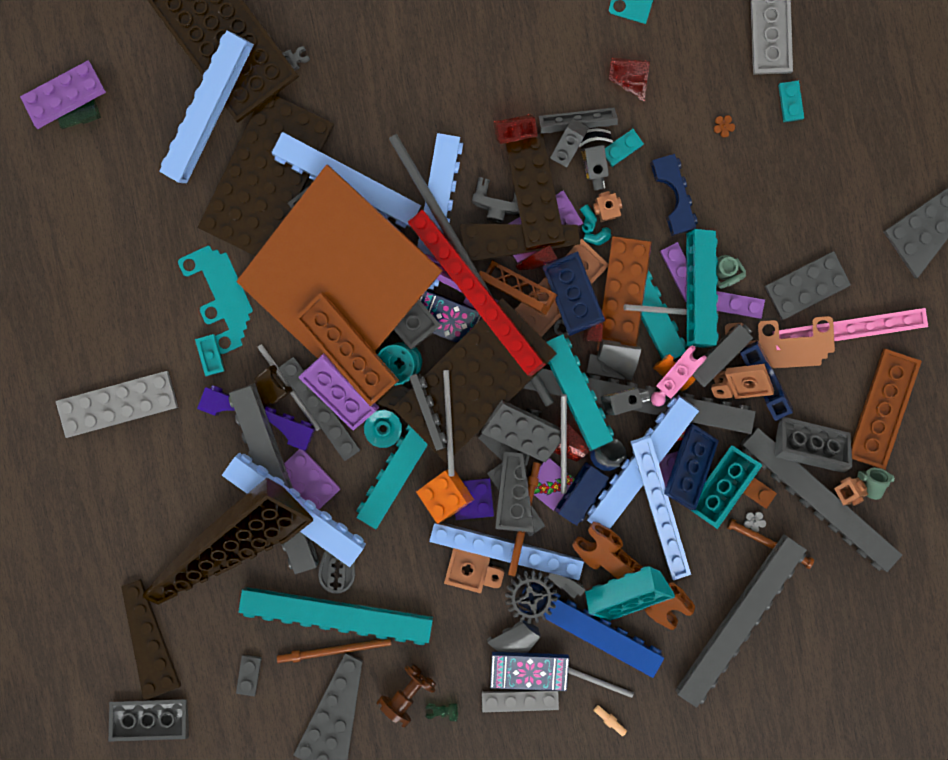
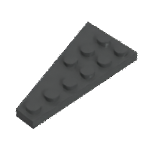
M948 188L883 231L915 279L921 275L948 239Z
M348 652L345 653L293 756L301 760H348L363 660Z

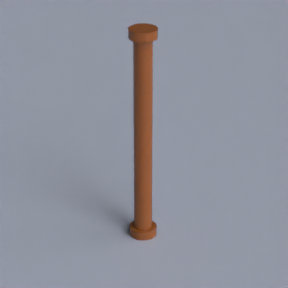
M733 518L730 519L727 529H733L772 549L776 546L777 542L736 523V520ZM805 557L801 563L810 569L814 559Z

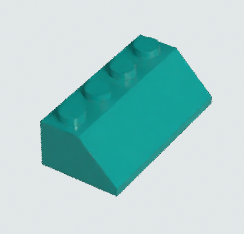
M731 445L705 482L696 510L691 511L718 529L763 465Z
M650 566L640 569L641 571L636 573H627L623 578L609 580L605 585L593 586L591 590L585 592L589 614L609 621L675 598V595L662 573Z

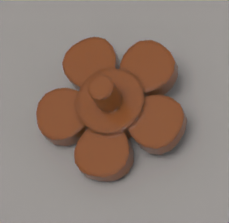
M727 115L724 118L718 116L715 119V123L718 125L714 126V132L720 133L723 138L728 137L729 132L735 130V125L731 123V116Z

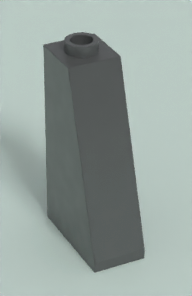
M741 324L734 326L717 342L716 346H713L703 355L707 359L692 375L696 381L705 387L753 339L750 335L752 331L745 324L743 326Z

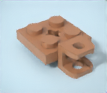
M765 364L726 368V371H720L713 378L715 384L711 387L715 398H731L734 395L735 399L774 394V388Z
M453 548L444 584L481 593L483 585L500 588L504 577V570L501 567L489 564L490 557ZM467 564L471 565L470 568L473 569V572H469L468 575L465 574V570H462V567H466ZM492 575H498L499 578L493 579Z

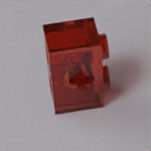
M531 114L494 121L496 140L500 144L538 137L536 120Z

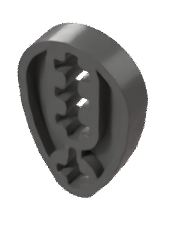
M325 551L319 567V582L328 592H345L355 580V561L351 567L340 561L343 567L339 568V573L342 576H339L338 583H341V585L335 589L334 585H331V582L335 581V576L332 573L336 571V566H333V563H336L339 559Z

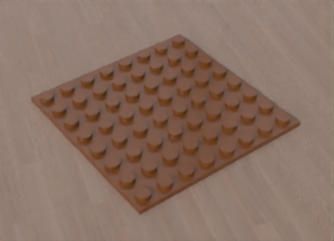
M326 164L236 282L314 356L319 358L324 352L294 319L319 293L324 292L374 352H376L443 270L336 171Z

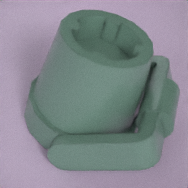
M728 255L718 257L716 266L717 286L722 289L734 285L746 277V270L738 258L734 259ZM738 268H739L740 271H741V273L738 274V275H735V274L737 273V271H738Z
M880 468L858 471L857 476L860 480L865 481L866 491L869 494L867 497L875 500L881 499L887 487L895 480L894 475Z

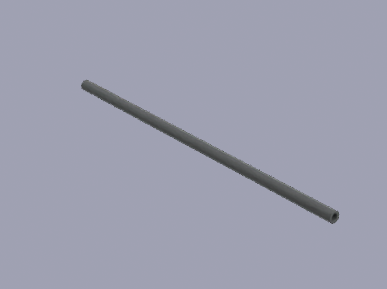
M397 134L389 138L391 144L448 241L488 290ZM537 374L531 382L545 406H548L554 401Z

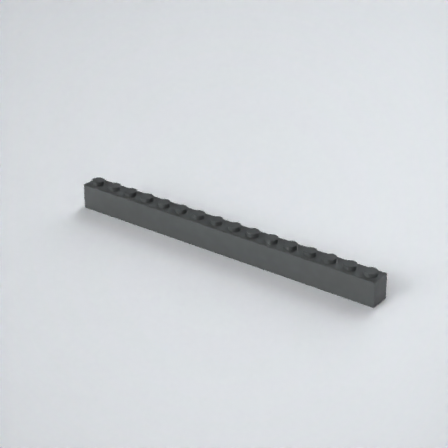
M543 368L538 375L549 394L561 396L563 393L552 370ZM589 374V383L587 384L589 390L594 391L597 397L595 402L602 404L601 396L638 388L636 383L627 382V385L619 384L620 380L608 378V382L600 380L601 376ZM531 381L524 387V389L536 391ZM646 386L645 389L649 392L650 400L642 402L643 407L634 411L659 415L661 412L665 413L669 408L667 404L671 399L666 395L664 405L659 407L653 405L651 395L657 392V388ZM683 393V398L699 410L691 422L752 434L756 411H751V406L739 404V408L732 407L731 402L721 401L720 404L713 403L711 398L702 397V400L694 399L695 395Z

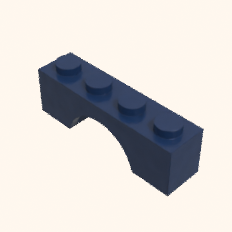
M675 154L652 160L650 165L655 182L667 184L673 190L676 197L675 208L666 218L671 236L694 230L698 221L696 214H692L691 197L686 194V179L684 176H681L679 170L682 168L680 159L676 158Z
M759 341L745 346L740 351V354L746 366L765 364L774 388V394L764 396V399L774 420L776 421L792 414L793 407Z

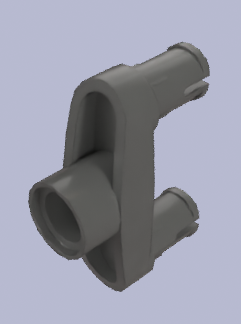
M478 178L476 192L473 194L471 202L488 211L487 220L503 223L505 215H519L515 193L513 202L487 197L490 180L485 178L484 186H482L483 178Z

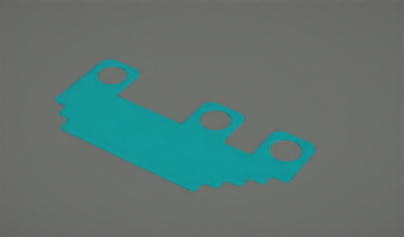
M206 246L180 258L178 265L183 275L190 276L202 270L214 295V301L200 308L204 322L212 324L224 318L229 330L215 336L220 354H225L242 346L241 338L245 337L243 330L247 329L246 321L250 320L248 314L252 313L253 310L243 288L236 282L238 277L227 253L220 254L218 250L212 251L210 246ZM192 259L195 262V268L192 271L184 269L183 263L185 260ZM208 307H214L217 310V316L214 319H208L205 316V310ZM225 336L230 339L231 345L227 349L219 346V339Z

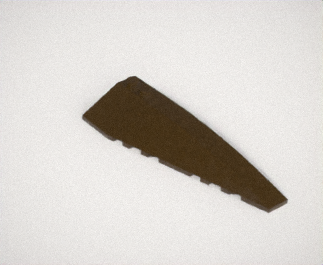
M266 478L200 534L144 592L142 598L159 605L177 596L180 591L192 589L193 585L198 582L204 583L208 581V577L212 575L218 576L241 565L245 559L257 557V553L263 550L267 552L273 549V545L277 543L283 544L289 541L313 522V517L283 486Z

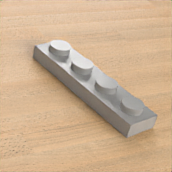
M482 691V712L559 710L558 691Z

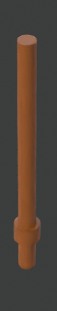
M533 462L531 474L527 479L531 505L535 487H538L539 483L538 474L541 464ZM517 532L508 575L512 577L516 576L525 532Z
M391 638L300 652V650L292 651L291 654L278 655L277 663L290 661L296 663L301 662L302 659L391 646Z

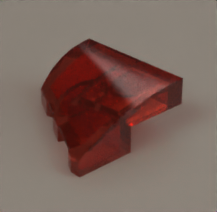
M549 245L525 259L516 267L518 270L537 269L556 261L557 257Z
M603 322L585 329L583 341L601 342Z

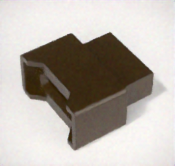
M275 365L266 368L254 378L264 407L270 402L272 404L279 402L293 391L291 387L285 386L277 375V367Z

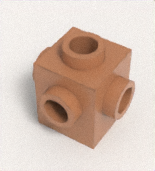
M610 191L599 194V197L596 198L593 204L595 214H599L600 222H605L621 216L620 209L622 208L620 197H616V193L610 194Z
M848 477L840 482L841 485L834 488L843 505H858L864 501L863 497L869 495L866 491L865 483L859 478L852 479Z

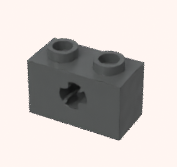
M572 118L550 158L567 168L589 127Z

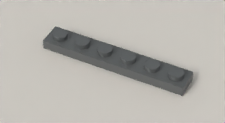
M293 357L281 365L279 370L343 460L346 461L359 452L361 449L336 414L298 378L304 372V369L297 359Z

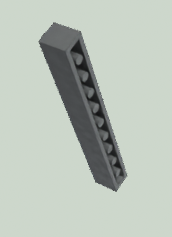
M254 383L231 391L228 397L229 403L235 409V419L238 426L241 425L243 431L242 439L249 447L250 451L248 454L252 462L257 466L261 465L266 468L268 474L272 477L280 478L289 489L293 488L256 384ZM299 532L289 541L281 544L284 552L288 554V565L290 569H293L294 574L314 569L318 566L320 561L313 542L303 533Z
M754 427L752 434H748L739 444L743 447L741 451L758 460L757 462L763 465L761 468L763 470L767 468L772 473L770 476L776 482H783L786 485V491L791 495L796 494L800 497L799 502L806 508L810 506L814 510L813 514L821 521L825 519L829 523L828 527L833 532L841 533L844 542L849 546L853 544L858 548L856 552L864 559L868 557L872 561L870 564L876 570L888 572L901 558L902 554L847 505H843L839 498L798 462L775 457L776 443L759 428Z
M783 534L675 689L678 696L696 708L699 704L705 702L710 688L713 689L718 683L717 678L728 669L729 661L732 657L737 656L740 651V645L743 641L746 642L749 639L750 631L760 623L763 612L772 606V600L776 594L781 593L784 588V582L787 578L790 579L793 576L796 565L801 563L806 557L805 552L807 550Z

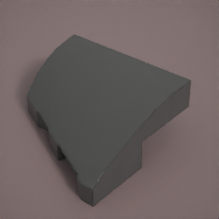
M601 339L597 358L626 379L632 381L641 348Z
M553 573L547 576L560 589L563 588L573 598L578 594L581 596L586 591L583 584L577 580Z
M520 621L513 627L502 630L503 634L494 639L492 636L489 637L487 643L498 652L528 653L541 636L537 626L526 621Z

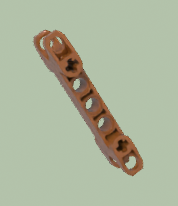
M598 522L590 524L588 529L589 534L596 542H588L582 537H577L572 544L574 550L591 568L598 569L602 566L617 579L623 578L627 573L639 572L643 568L621 549L623 546L621 538L611 529ZM669 583L675 598L644 608V610L655 622L670 630H674L677 627L678 619L671 610H678L687 616H691L694 613L695 605L679 586Z

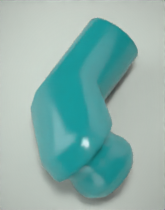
M587 204L580 209L585 216L582 230L585 233H591L595 229L597 217Z
M604 227L596 235L585 233L583 240L594 245H602L611 238V230L608 227Z

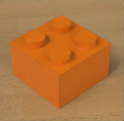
M445 470L416 491L437 524L447 520L474 500L455 470V476H449L448 470Z

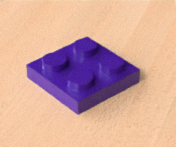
M490 478L463 480L462 482L474 500L455 513L456 520L493 517Z

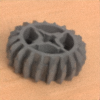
M534 570L531 571V576H528L527 571H524L525 577L521 578V575L517 574L518 581L515 579L510 580L514 586L507 585V589L511 592L505 593V597L511 599L505 602L506 605H512L508 608V611L516 610L513 617L516 618L521 615V622L527 617L529 624L531 623V618H534L535 622L538 623L539 616L543 620L546 619L545 612L548 615L552 614L550 609H548L549 607L552 609L556 608V605L551 603V601H557L558 598L552 596L557 593V590L550 589L554 586V583L549 582L547 584L549 581L547 576L543 580L541 579L542 572H539L537 577H535ZM531 582L539 583L546 590H534ZM525 584V592L519 595V597H515L518 588ZM529 593L533 594V601H530V599L527 598L529 597ZM547 596L545 604L537 610V602ZM517 603L528 604L532 612L521 609Z

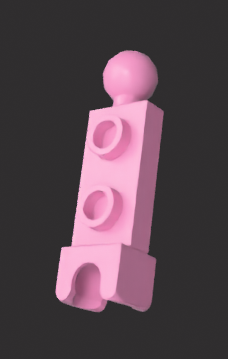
M690 346L658 383L657 387L660 389V392L657 391L651 395L653 405L658 407L664 405L666 395L672 399L705 362L706 356H702L698 360L694 359L693 352L696 349L695 346Z

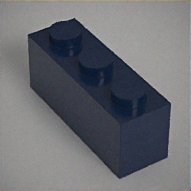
M585 462L568 488L567 493L564 494L554 510L577 526L579 522L584 520L589 507L595 504L597 495L605 489L609 478Z

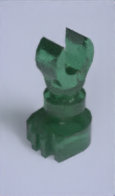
M449 703V707H446V705L438 707L434 704H428L425 709H432L434 711L433 714L425 715L428 719H433L440 715L441 717L449 715L450 721L458 720L457 703Z

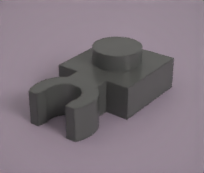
M304 46L299 47L294 54L291 50L282 53L294 70L299 69L297 63H306L310 60L308 55L301 57V53L306 51Z

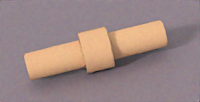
M599 705L595 707L594 712L604 720V723L609 728L612 727L621 736L626 734L627 730L617 722V718L612 714H608Z

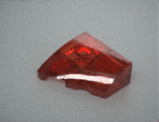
M611 58L609 80L622 86L627 92H631L639 97L641 101H645L650 61Z
M567 423V458L577 462L589 453L590 450L586 442ZM561 443L553 453L561 455Z

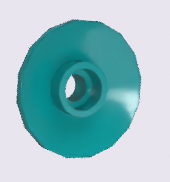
M388 410L374 412L366 419L364 424V434L367 440L373 446L379 448H387L394 445L402 433V424L399 418ZM381 425H385L387 427L386 432L380 431Z

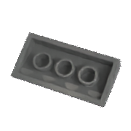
M783 417L778 425L775 457L845 473L852 468L851 433Z
M187 699L109 702L108 742L189 738Z

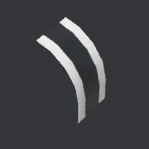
M599 128L589 129L579 147L595 140L613 143L611 132Z

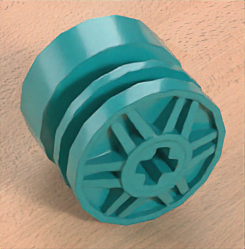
M398 342L386 346L378 354L381 360L399 379L395 385H401L410 381L409 376L419 374L423 361L417 347L410 349L404 342ZM400 359L401 361H404V365H402V363H399Z

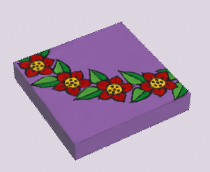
M549 458L546 463L543 462L540 465L538 487H535L534 495L554 511L564 494L561 493V467ZM568 473L567 490L574 481V478Z

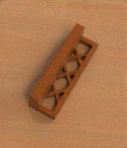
M493 260L486 272L481 270L479 272L484 283L544 315L548 313L557 297L556 293ZM495 267L501 270V277L494 278L490 276ZM516 277L518 285L511 287L507 285L506 279ZM531 285L534 293L526 295L523 293L522 287ZM546 293L550 297L547 303L543 304L539 301L538 295Z

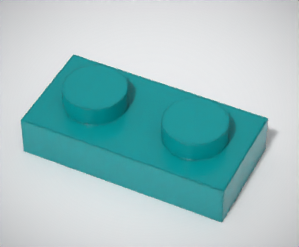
M799 80L780 83L778 87L783 122L803 120L804 113Z
M634 129L605 148L606 160L611 167L644 145Z
M215 334L195 339L205 376L224 372L225 368Z

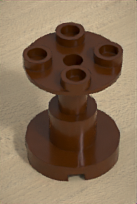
M414 664L404 668L412 678L403 691L398 690L392 699L382 695L376 702L377 705H382L380 710L396 724L398 721L402 722V727H406L411 721L406 711L413 704L412 698L421 687L431 693L436 691L434 688L436 683L429 677L425 678L421 674L422 670Z

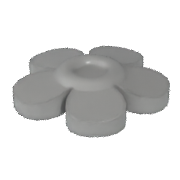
M752 512L746 514L748 519L744 521L746 528H751V530L758 532L759 527L763 528L766 526V521L762 519L763 514L761 512H756L755 516Z

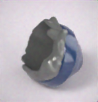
M613 438V441L590 451V458L593 464L604 471H611L620 467L623 460L627 458L624 445L615 438Z

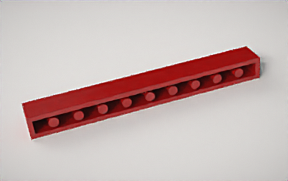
M421 210L410 219L408 224L523 371L531 377L546 364L430 216L424 210Z

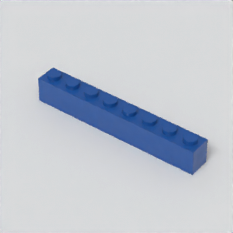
M531 582L534 590L545 591L544 587L539 583ZM529 593V597L527 598H529L530 601H533L534 596L532 593ZM559 593L552 595L558 598L557 601H551V603L556 605V608H548L552 614L548 615L545 612L546 620L654 678L664 660L659 648L653 645L651 647L644 644L645 641L637 636L632 638L627 635L628 632L623 628L618 627L616 629L610 626L611 622L603 618L597 619L594 615L589 614L588 609L584 608V610L577 608L578 604L568 599L565 601L561 599ZM547 596L537 602V610L545 604ZM518 603L531 611V607L528 604Z

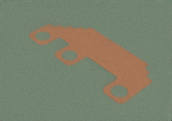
M830 316L814 318L813 337L779 339V324L777 321H761L758 324L759 340L750 341L747 344L759 341L772 368L819 366L822 364V359L828 358V353L835 351L833 318ZM821 320H826L830 325L829 330L826 332L818 331L817 323ZM729 323V324H727V325L725 326V335L729 332L730 328L736 326L737 324H741L742 326H743L744 324H743V323ZM766 324L774 326L775 332L772 336L763 334L762 328Z

